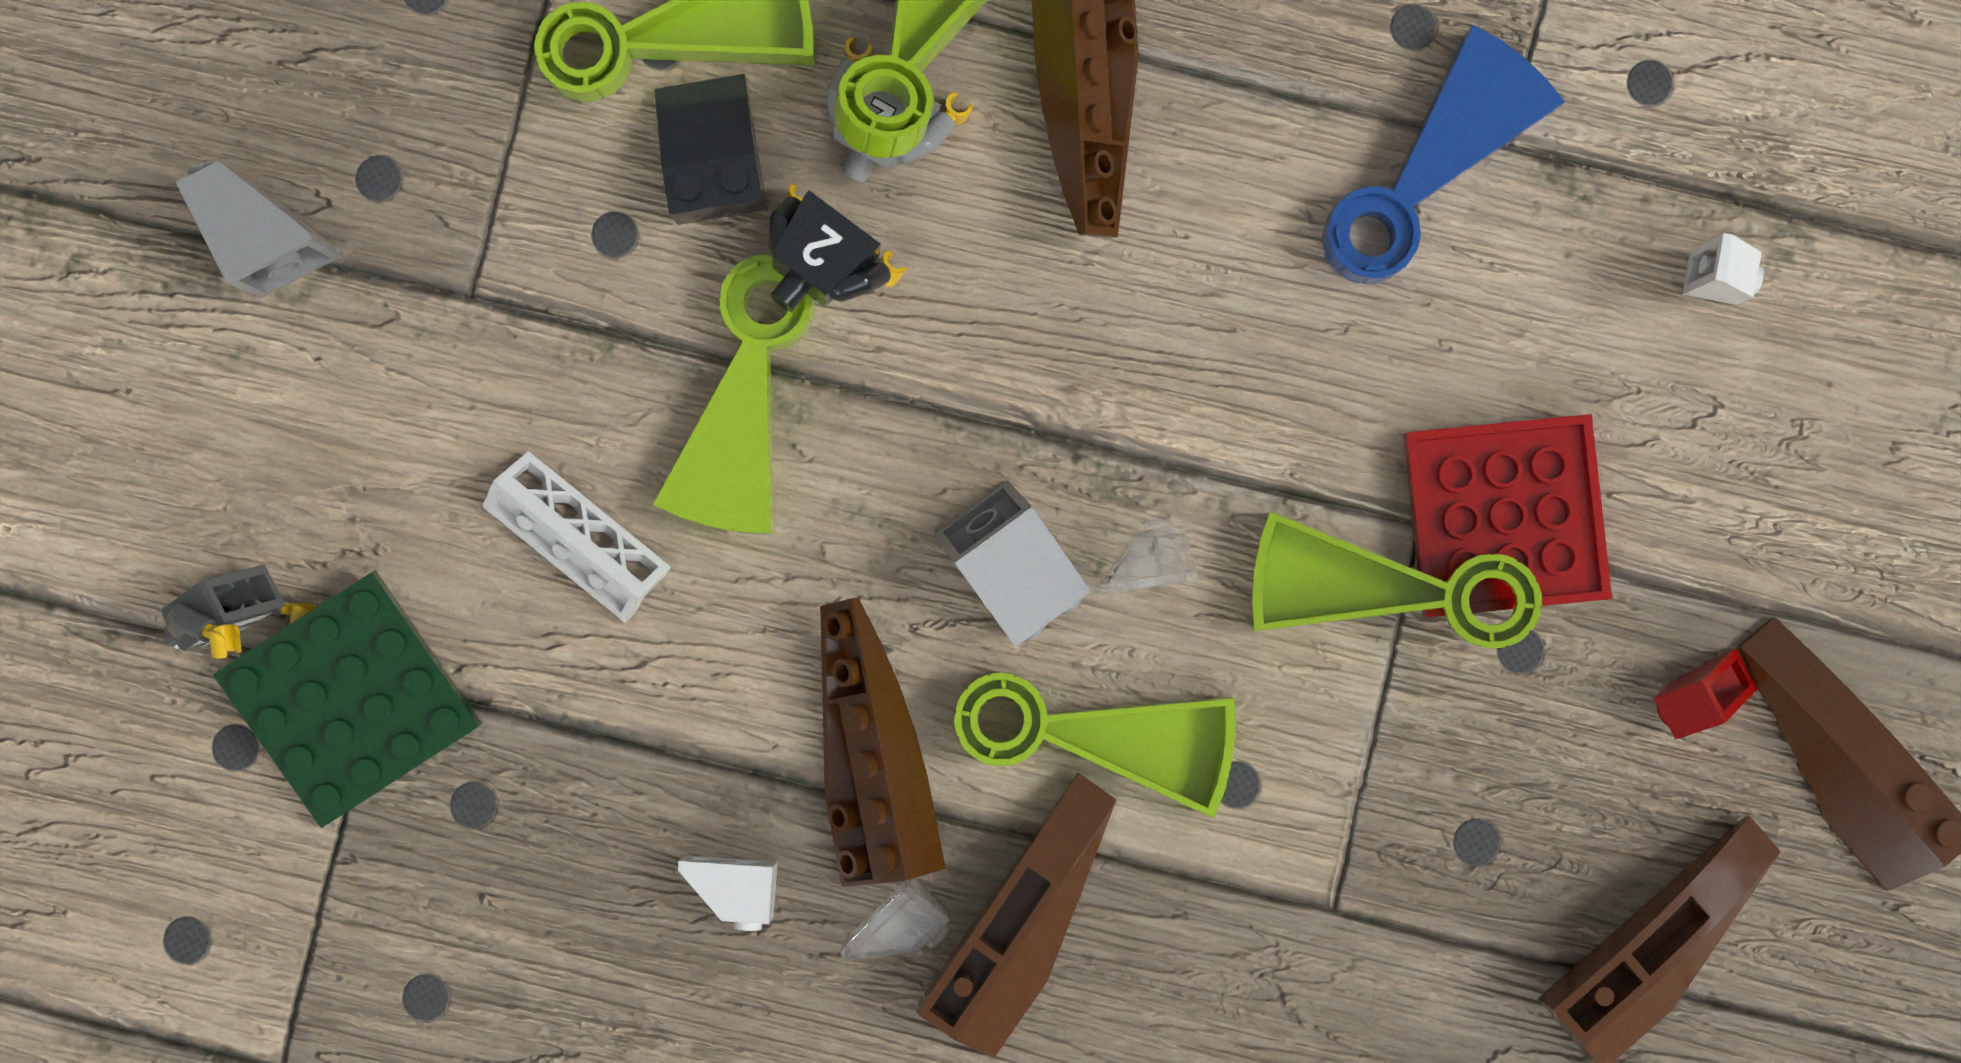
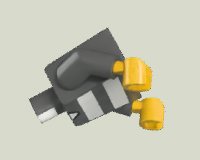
M264 564L202 580L162 608V616L166 621L164 637L170 646L183 651L210 644L211 656L223 659L228 656L227 651L242 652L240 631L269 615L278 619H283L290 615V624H292L317 606L313 603L292 604L289 597L280 595Z

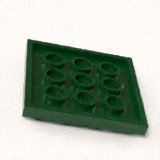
M376 570L213 674L216 681L321 828L482 724Z

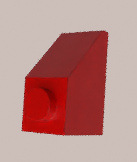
M1735 648L1671 681L1653 699L1657 705V713L1660 720L1669 727L1676 740L1726 723L1758 690V687L1738 650Z

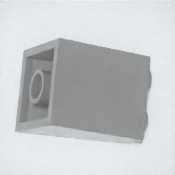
M220 161L199 163L188 171V176L176 182L226 283L262 298L342 257L335 245L258 184Z
M1008 480L933 534L1015 647L1022 642L1031 641L1038 637L1045 629V625L1060 614H1067L1075 610L1081 604L1083 598L1091 593L1089 587L1036 511Z

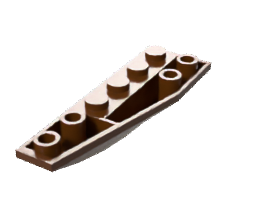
M1032 0L1035 62L1040 100L1049 145L1063 194L1080 236L1116 238L1119 232L1138 67V30L1135 0Z
M858 597L820 606L824 786L828 819L831 825L842 887L907 881L946 869L928 775L917 734L902 690L883 645Z
M1079 772L1076 774L918 1001L916 1011L918 1015L955 1041L995 1058L1050 977L1116 803V798Z
M1746 815L1542 994L1538 1000L1593 1063H1613L1674 1009L1781 851L1755 821Z

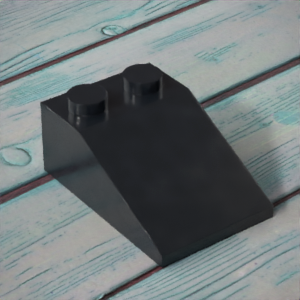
M745 74L654 89L661 165L669 215L677 225L768 210Z

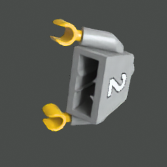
M850 37L845 43L847 59H843L840 62L827 87L829 120L835 126L833 138L851 149L841 171L850 178L864 183L875 163L886 169H891L898 164L911 165L934 152L955 129V125H960L967 121L973 105L971 103L967 110L961 113L954 111L951 104L957 99L958 92H952L948 95L943 112H938L942 105L934 101L923 140L905 155L893 158H876L866 155L865 152H859L844 140V137L841 136L836 128L834 119L835 100L839 82L846 70L856 61L864 57L874 56L872 43L868 44L865 53L860 55L854 54L853 52L857 45L856 37ZM882 91L872 92L863 98L867 107L877 115L890 117L897 116L905 111L901 101L890 93Z

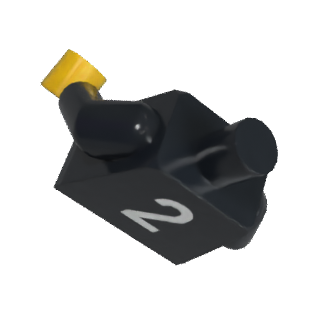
M790 185L786 198L772 212L769 224L767 246L773 254L772 267L784 277L770 294L777 304L785 310L793 312L806 294L821 305L826 306L833 300L845 302L873 292L881 286L892 287L897 284L907 270V267L904 265L902 268L897 269L889 264V261L894 256L893 252L890 250L886 251L879 262H876L880 255L881 243L810 190L801 198L796 195L798 185Z

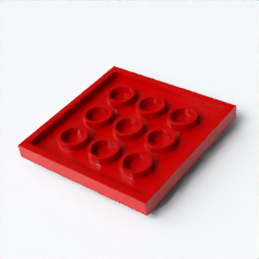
M1592 414L1414 431L1403 434L1418 571L1447 582L1452 572L1463 562L1471 558L1486 554L1507 555L1531 570L1542 593V606L1612 599ZM1486 578L1478 582L1472 588L1469 596V607L1472 613L1514 609L1515 596L1510 586L1496 578ZM1443 608L1422 610L1423 618L1445 616Z

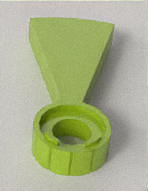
M670 0L624 25H621L614 14L603 6L592 2H572L556 8L554 12H551L543 19L534 42L536 60L546 79L563 96L581 102H594L614 94L628 78L633 59L816 66L815 35L809 0ZM583 32L598 35L603 40L604 51L601 59L594 66L588 69L576 70L564 63L563 49L566 42L572 36Z
M896 0L889 55H874L856 61L846 70L839 82L834 107V119L839 133L852 148L876 158H893L912 151L923 140L932 113L934 96L931 85L922 72L987 0ZM882 91L890 93L901 101L905 111L897 116L886 117L877 115L867 107L863 98L872 92Z
M761 254L739 262L731 270V273H728L722 283L721 297L719 298L720 311L725 324L742 344L653 505L680 518L712 528L750 534H774L770 351L785 349L799 341L810 327V322L813 320L815 312L814 299L806 294L793 312L787 311L786 315L776 323L770 325L760 324L749 317L747 300L751 292L758 286L766 283L778 285L784 278L772 267V255Z
M1270 511L1260 539L1254 568L1252 596L1254 631L1443 608L1448 624L1464 641L1484 648L1498 649L1522 641L1529 634V631L1533 630L1539 621L1541 613L1542 593L1531 570L1507 555H1478L1463 562L1452 572L1447 582H1444ZM1486 578H1496L1504 581L1510 586L1515 596V606L1512 614L1499 624L1489 625L1479 621L1469 607V596L1472 588Z
M998 671L991 672L989 675H981L970 682L967 688H964L959 695L955 706L956 711H954L956 734L964 750L986 765L1010 766L1022 762L1036 752L1044 739L1212 818H1215L1224 795L1233 759L1236 725L1235 698L1232 697L1047 713L1043 698L1030 682L1018 675ZM997 696L1013 699L1019 704L1023 712V723L1020 731L1006 741H995L987 738L978 726V713L981 706L987 700Z

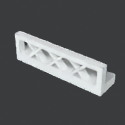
M529 451L492 482L482 506L624 623L636 613L645 595L667 575L671 568L665 561ZM527 469L542 482V490L527 489L516 478ZM554 503L570 504L577 510L578 519L561 517L555 512ZM590 532H604L613 539L614 548H599L591 541ZM626 561H640L652 573L641 582L627 570Z

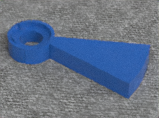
M1472 25L1458 47L1392 188L1364 187L1354 190L1345 196L1328 215L1324 224L1325 227L1323 228L1322 244L1329 264L1347 280L1356 283L1362 282L1363 284L1383 282L1399 273L1412 260L1420 243L1421 229L1414 207L1553 113L1565 101L1550 82L1526 58L1497 37ZM1366 216L1374 217L1383 222L1390 235L1389 247L1385 254L1376 257L1365 256L1354 248L1350 239V227L1356 219Z

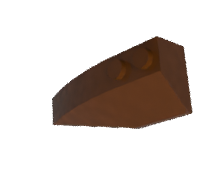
M1776 617L1770 618L1737 647L1763 700L1768 701L1778 721L1776 726L1783 740L1788 741L1799 763L1796 766L1804 782L1809 783L1819 803L1816 806L1822 818L1883 890H1892L1942 869L1961 854V812L1880 720Z

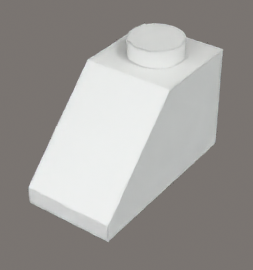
M1722 233L1691 249L1682 295L1734 305L1754 298V294H1757L1761 288L1764 277V269L1759 266L1762 252L1736 236Z
M685 855L678 861V871L721 921L734 922V929L758 931L761 930L762 924H769L774 917L778 861Z

